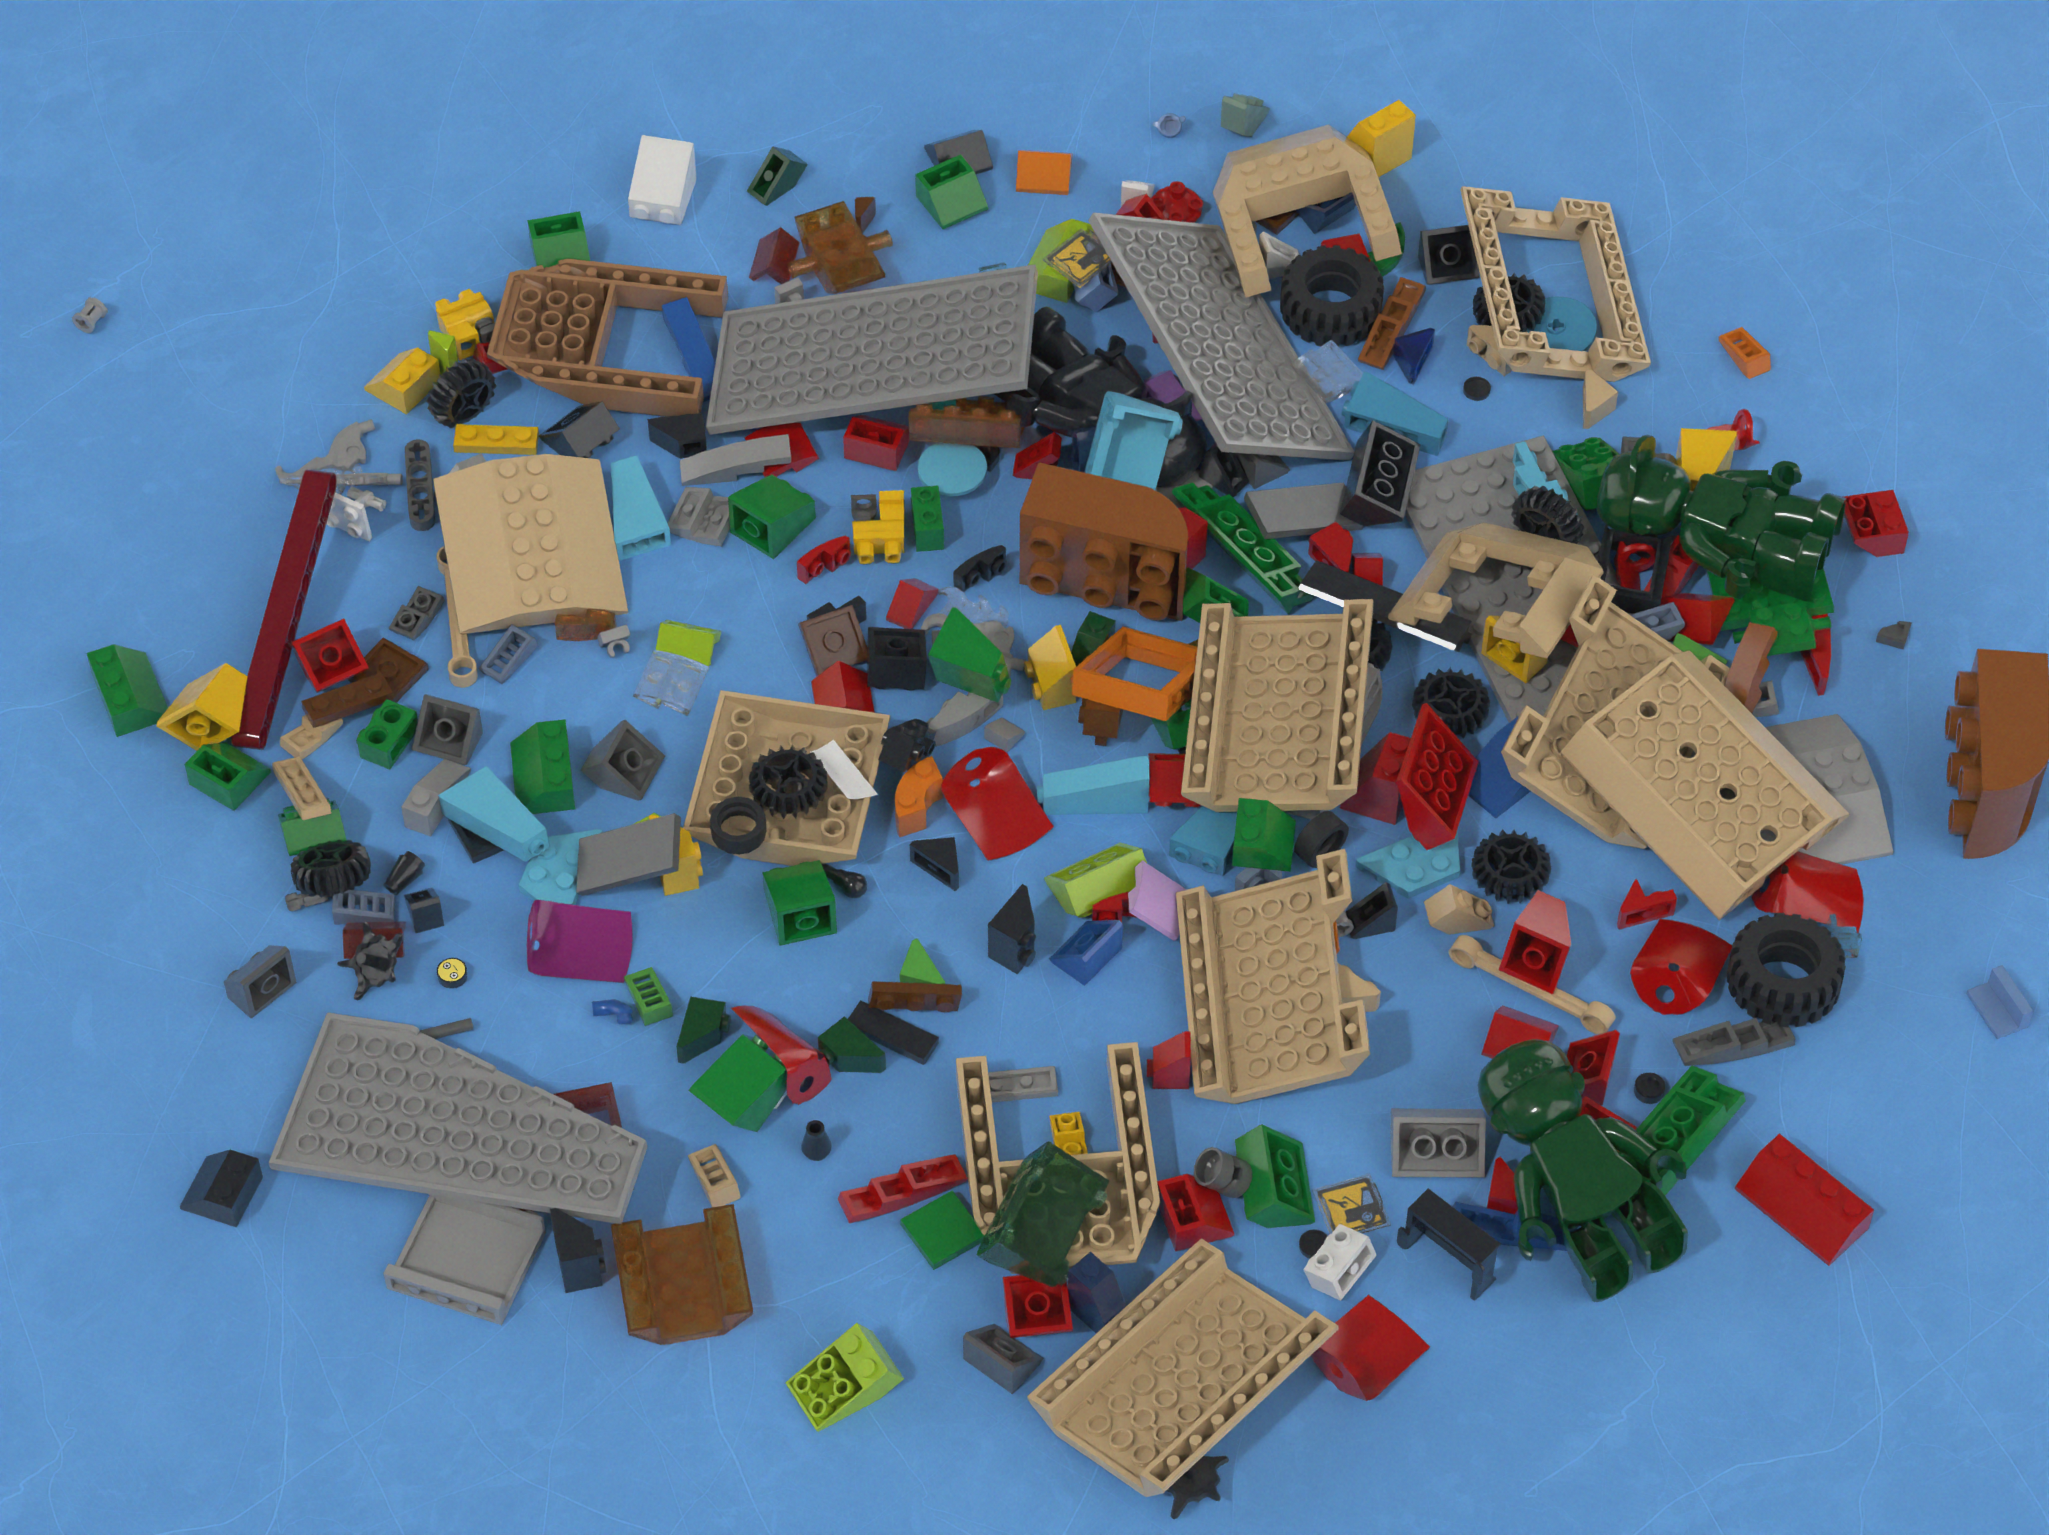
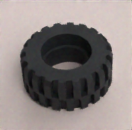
M1325 245L1318 246L1317 250H1306L1302 256H1296L1284 270L1280 297L1282 319L1287 326H1290V330L1296 336L1300 334L1302 340L1308 343L1313 341L1316 346L1331 345V348L1339 347L1340 344H1345V346L1352 345L1355 340L1360 341L1367 337L1378 313H1382L1384 294L1382 274L1372 261L1369 262L1367 256L1362 253L1357 254L1351 248H1347V250L1341 249V246L1333 245V248H1326ZM1333 290L1342 292L1351 298L1342 302H1326L1316 298L1313 294L1320 291Z
M1776 913L1774 917H1769V915L1759 917L1757 922L1753 920L1745 925L1744 929L1740 930L1735 937L1727 969L1729 992L1733 998L1736 997L1735 1002L1742 1010L1746 1008L1749 1016L1761 1018L1762 1023L1771 1025V1022H1778L1779 1027L1787 1028L1789 1025H1795V1027L1805 1026L1808 1021L1812 1024L1820 1020L1822 1015H1828L1833 1009V1005L1838 1001L1846 968L1844 951L1840 949L1841 944L1835 936L1831 937V932L1825 926L1819 927L1817 921L1811 918L1805 920L1801 918V915L1792 914V916H1785V913ZM1770 962H1788L1802 968L1809 976L1799 979L1782 978L1768 971L1763 965Z

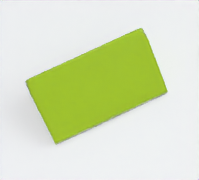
M429 330L430 353L438 359L440 374L442 375L446 371V367L451 368L454 362H458L455 336Z

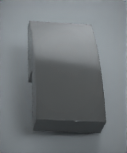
M418 586L407 606L401 605L389 626V630L415 640L427 628L445 601L443 596Z

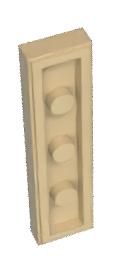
M301 757L272 763L275 776L302 820L331 814L329 802Z

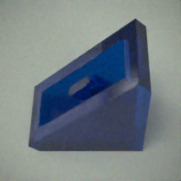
M1427 328L1395 338L1393 356L1410 384H1415L1433 348L1435 329Z

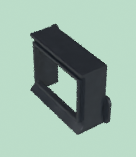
M1605 525L1598 557V563L1603 569V575L1600 579L1604 582L1611 549L1617 550L1621 541L1626 546L1640 543L1650 545L1656 550L1649 592L1609 584L1617 590L1611 602L1623 611L1632 614L1660 606L1672 536L1661 539L1636 533H1626L1610 529L1608 525ZM1637 551L1632 553L1637 554L1639 557L1649 559L1651 557V555L1645 551Z
M1428 1188L1408 1208L1406 1227L1398 1229L1397 1244L1402 1249H1409L1425 1234L1472 1270L1473 1281L1470 1298L1475 1301L1497 1279L1493 1276L1497 1249L1501 1243Z

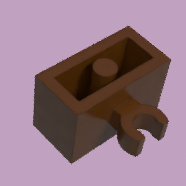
M1082 698L1078 723L1083 724V735L1095 736V745L1106 746L1108 738L1118 737L1123 709Z

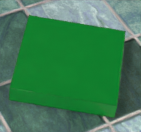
M953 1190L900 1219V1225L933 1270L986 1241V1237L975 1224L973 1217Z

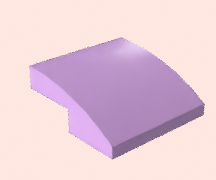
M1142 860L1135 867L1136 887L1128 893L1129 912L1175 941L1180 934L1176 892L1187 889Z

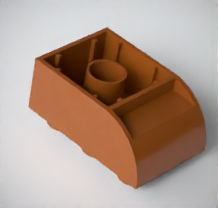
M1039 462L1020 511L1019 584L1027 585L1031 590L1041 595L1062 593L1079 597L1089 605L1098 608L1114 605L1136 610L1141 616L1150 620L1171 618L1182 621L1184 615L1183 597L1186 585L1188 545L1186 522L1176 505L1154 489Z
M1977 649L1971 672H1957L1954 689V702L1956 706H1948L1945 719L1946 740L1956 741L1957 752L1949 753L1946 780L1948 787H1958L1959 800L1952 799L1950 802L1948 832L1949 834L1962 835L1963 859L1984 858L1999 854L2018 842L2028 828L2049 761V668L2047 653Z

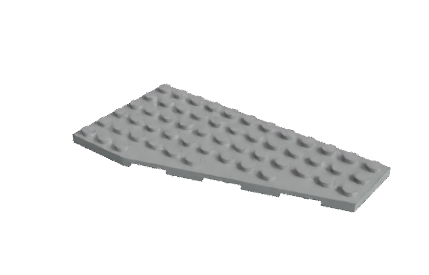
M327 1012L270 1157L269 1165L272 1170L550 1213V1209L557 1208L572 1217L622 1224L648 1146L645 1139L615 1124L611 1126L574 1108V1104L537 1086L533 1088L497 1070L495 1065L460 1048L454 1049L420 1032L419 1028L413 1025Z

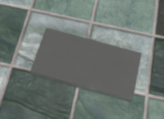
M1344 482L1248 491L1244 496V500L1264 539L1312 535L1334 522H1337L1343 529L1348 531L1362 530L1364 527L1340 515L1346 489Z
M673 813L580 838L576 893L585 896L677 872L679 869L681 817Z

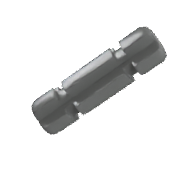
M294 892L285 896V902L289 911L301 909V905H305V907L328 901V897L332 896L325 895L321 898L319 895L310 897L309 894L297 895Z

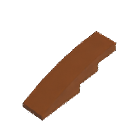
M1400 277L1393 294L1389 295L1382 313H1378L1358 357V362L1384 370L1426 291L1425 285Z
M1749 622L1736 651L1724 686L1753 713L1762 695L1759 685L1770 665L1767 655L1778 632L1775 627Z

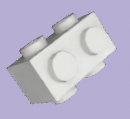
M1339 1224L1332 1234L1327 1236L1317 1253L1308 1260L1303 1270L1312 1288L1341 1301L1377 1255L1369 1236Z

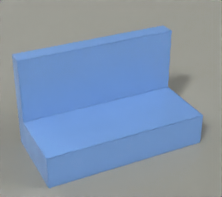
M2003 965L1991 970L1987 983L1967 990L1966 994L1996 1039L2028 1028L2033 1010Z

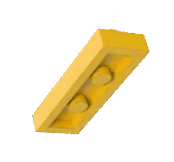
M456 424L453 448L454 452L536 455L539 429L538 427Z

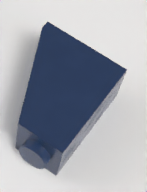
M1091 1251L1068 1270L1070 1311L1097 1333L1126 1307L1115 1275Z

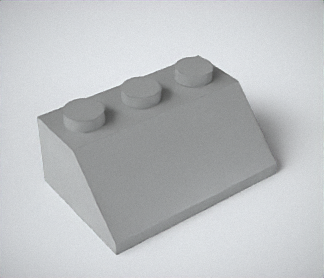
M1391 1108L1390 1144L1392 1177H1485L1486 1117L1483 1109Z

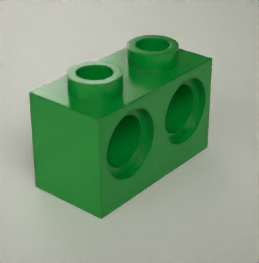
M939 486L912 487L911 511L916 552L944 550V526Z
M386 699L382 706L374 711L368 726L365 729L363 728L357 736L356 743L358 744L360 758L390 770L416 733L418 724L417 712Z

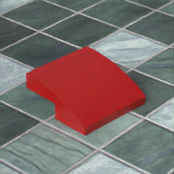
M801 422L766 426L744 437L747 441L789 434L791 463L764 466V472H762L764 477L771 474L777 477L790 468H793L797 473L819 459Z

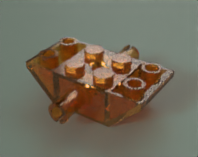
M844 201L795 216V223L806 257L787 263L789 273L793 279L814 271L825 292L836 294L885 278V272L873 252L893 246L888 230L866 237L862 234Z

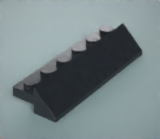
M1317 560L1298 588L1301 591L1344 607V600L1373 599L1372 619L1456 652H1460L1463 643L1469 644L1472 633L1468 632L1472 621L1450 612L1447 613L1441 623L1419 619L1416 625L1413 626L1389 620L1388 615L1403 595L1402 593Z

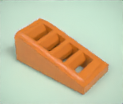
M1743 327L1719 336V342L1748 379L1768 372L1771 369L1770 353Z

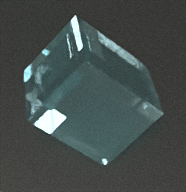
M1830 914L1826 928L1831 932V937L1835 936L1841 944L1840 949L1844 951L1845 958H1857L1862 942V934L1857 933L1856 927H1837L1836 914Z

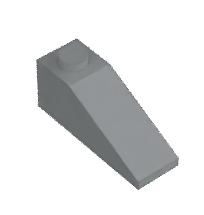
M447 759L441 761L415 784L401 808L405 827L432 836L444 816L441 811L438 795L467 778L471 769Z

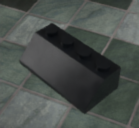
M1372 420L1357 440L1340 515L1362 526L1402 522L1406 512L1421 444Z

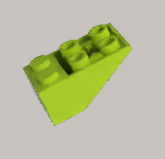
M856 1323L785 1383L816 1431L819 1432L881 1399L904 1380V1377L873 1331Z

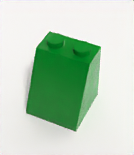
M772 474L728 497L730 533L772 559H775L816 518L815 500L807 493H802L792 487L786 480H780Z
M952 607L928 654L935 678L939 682L998 703L1002 694H1006L1011 685V678L1003 653L958 608Z
M820 860L806 861L798 865L773 868L770 871L762 872L763 889L779 946L837 933L835 897Z
M742 1034L688 1091L732 1126L758 1132L787 1090V1070L778 1056L768 1049V1045L758 1035L750 1037Z

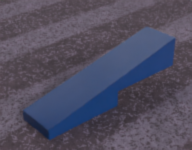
M685 297L663 304V320L682 356L683 366L689 377L702 378L704 401L710 400L716 363L689 300Z
M1455 1202L1452 1206L1496 1239L1501 1245L1518 1246L1519 1229L1521 1227L1518 1210L1515 1214L1460 1202ZM1541 1213V1221L1546 1223L1554 1232L1556 1244L1549 1247L1546 1240L1540 1236L1531 1238L1529 1243L1533 1248L1567 1251L1563 1241V1230L1560 1228L1557 1218Z

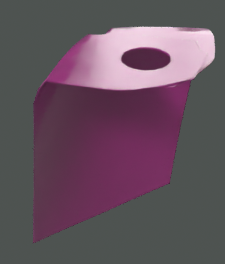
M534 900L528 918V971L547 977L624 983V976L627 974L632 952L631 912ZM532 922V938L530 939V927ZM535 940L540 943L538 950H534Z

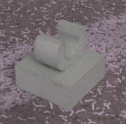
M799 278L774 287L775 304L804 299L803 283Z
M627 624L601 632L597 636L600 648L607 646V654L610 658L615 656L613 651L614 645L622 646L624 654L629 652V644L626 639L630 636Z

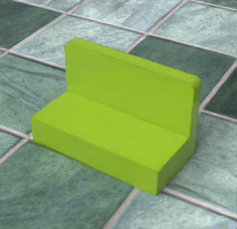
M665 620L660 622L655 655L708 667L711 665L714 644L720 642L721 631Z

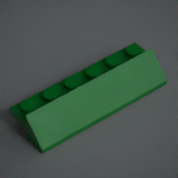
M1193 482L1173 488L1172 494L1180 507H1186L1207 520V534L1288 615L1292 607L1312 601L1314 595L1298 589L1303 580L1298 575L1301 565L1274 538L1264 539L1255 519L1230 494L1220 497L1209 485L1198 488Z
M1691 1065L1636 1131L1658 1150L1671 1149L1677 1152L1682 1157L1688 1170L1746 1102L1744 1093L1720 1084L1716 1074ZM1619 1152L1642 1175V1182H1651L1649 1179V1166L1644 1167L1629 1156ZM1662 1169L1658 1171L1663 1180L1660 1190L1666 1196L1679 1179H1676V1175L1672 1170ZM1612 1214V1216L1619 1222L1616 1216Z

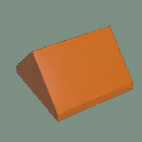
M1019 150L1016 192L1068 195L1073 153Z

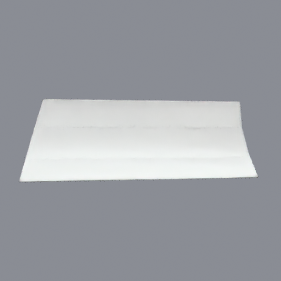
M834 740L817 750L810 751V753H815L816 759L822 760L827 774L848 799H861L878 795Z

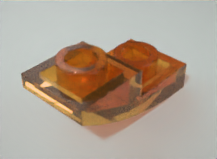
M587 609L585 618L575 615L557 614L555 619L557 640H596L599 633L617 628L615 613L605 610Z

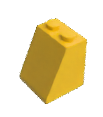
M1397 100L1358 122L1347 136L1367 151L1374 164L1378 178L1412 159L1416 115L1400 100Z
M1681 428L1676 453V464L1688 473L1692 483L1691 491H1694L1702 474L1730 470L1737 431Z
M224 663L190 682L157 721V727L196 751L204 744L220 743L239 732L247 676L229 664Z

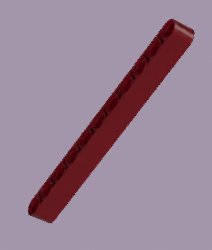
M307 469L303 474L247 675L239 732L231 737L232 744L235 747L263 750L266 746L292 652V642L295 641L336 491L337 478L333 472Z

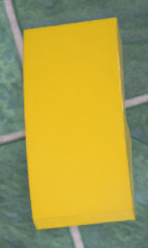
M1080 1112L1050 1115L1049 1119L1056 1157L1088 1154Z

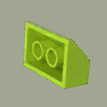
M1069 219L1045 231L1028 264L1036 265L1038 271L1036 294L1065 303L1069 301L1074 291L1073 280L1048 262V259L1080 234H1084L1092 240L1094 230L1091 224ZM1086 242V243L1084 244L1085 248H1086L1090 243Z
M1119 842L1044 877V880L1065 912L1082 918L1092 914V905L1134 889L1136 887L1135 867L1142 860L1146 863L1147 861L1142 848Z

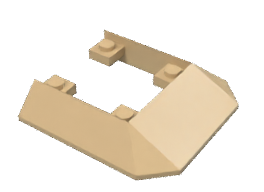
M1483 522L1446 532L1388 615L1389 620L1413 626L1416 625L1419 619L1441 623L1452 608L1451 597L1437 594L1455 568L1476 573L1486 557L1533 567L1527 577L1528 586L1540 588L1543 591L1527 615L1504 611L1493 627V636L1520 643V650L1523 653L1548 658L1570 625L1569 618L1590 577L1594 574L1601 578L1603 569L1587 546Z

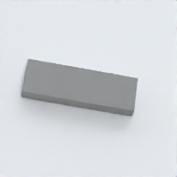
M1055 1066L988 1072L992 1102L1058 1096Z

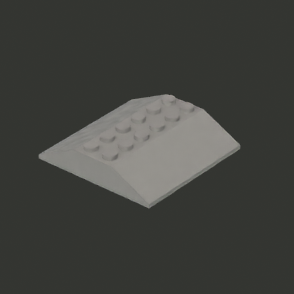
M1838 714L1765 727L1850 814L1849 817L1808 850L1802 847L1798 852L1841 865L1893 855L1879 787L1860 741ZM1693 751V753H1692V755H1691L1690 758H1692V757H1694V756L1696 755V754H1695V751ZM1729 788L1720 790V795L1724 799L1731 800L1736 797L1735 792ZM1764 830L1760 833L1765 841L1771 842L1776 839V835L1770 830ZM1783 865L1781 873L1786 874L1789 870L1787 865Z

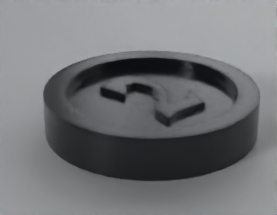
M1471 377L1464 382L1463 386L1464 395L1474 401L1486 399L1491 390L1490 383L1482 377Z
M1316 1229L1304 1232L1299 1240L1301 1253L1309 1259L1313 1257L1324 1244L1327 1235Z

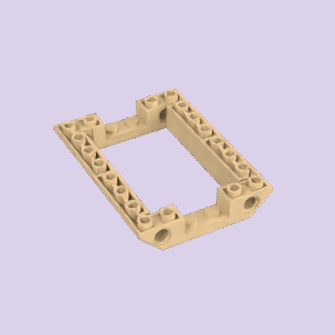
M1461 187L1460 191L1497 350L1513 372L1584 379L1585 369H1591L1603 380L1615 382L1650 366L1651 361L1610 203L1561 197L1554 211L1551 212L1515 208L1512 192ZM1497 232L1579 241L1603 338H1595L1588 352L1549 348L1546 332H1519L1520 326Z

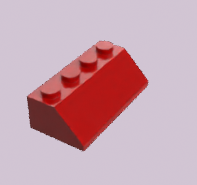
M1780 1133L1757 1154L1735 1186L1737 1192L1828 1266L1869 1229L1874 1213L1872 1207Z

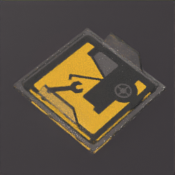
M1082 228L1043 258L1044 262L1079 288L1112 263L1096 234L1091 230L1087 233Z
M1370 1173L1312 1189L1330 1234L1339 1224L1362 1234L1391 1226L1382 1198Z

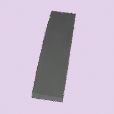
M1757 1018L1732 1026L1730 1021L1722 1022L1673 1038L1672 1042L1684 1066L1735 1061L1767 1054L1794 1046L1795 1037L1790 1027H1779L1778 1022H1771V1025L1759 1023Z

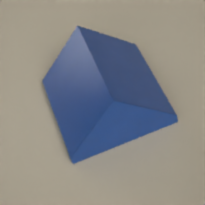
M1120 920L1086 921L1049 960L1085 986L1122 949V922Z

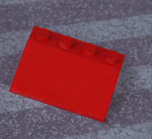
M1424 703L1421 706L1397 778V785L1409 831L1426 850H1430L1455 839L1479 761L1427 703Z

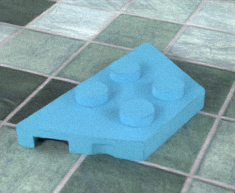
M595 829L549 836L550 847L540 855L529 859L519 882L520 892L533 900L575 905L579 894L576 893L579 839L603 833V830Z
M1458 831L1455 839L1430 850H1426L1412 835L1357 858L1356 867L1361 871L1366 869L1378 876L1377 881L1382 884L1385 882L1389 883L1397 893L1409 899L1459 878Z

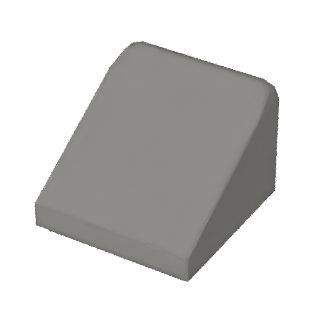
M1002 717L987 724L984 728V738L1006 752L1025 734L1024 730Z

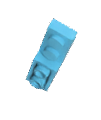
M1526 442L1516 443L1512 461L1515 466L1512 485L1518 495L1534 485L1539 488L1545 486L1548 491L1553 488L1556 494H1563V498L1569 501L1566 490L1561 489L1557 479L1548 481L1545 472L1540 471L1537 465V457L1534 451L1529 450Z

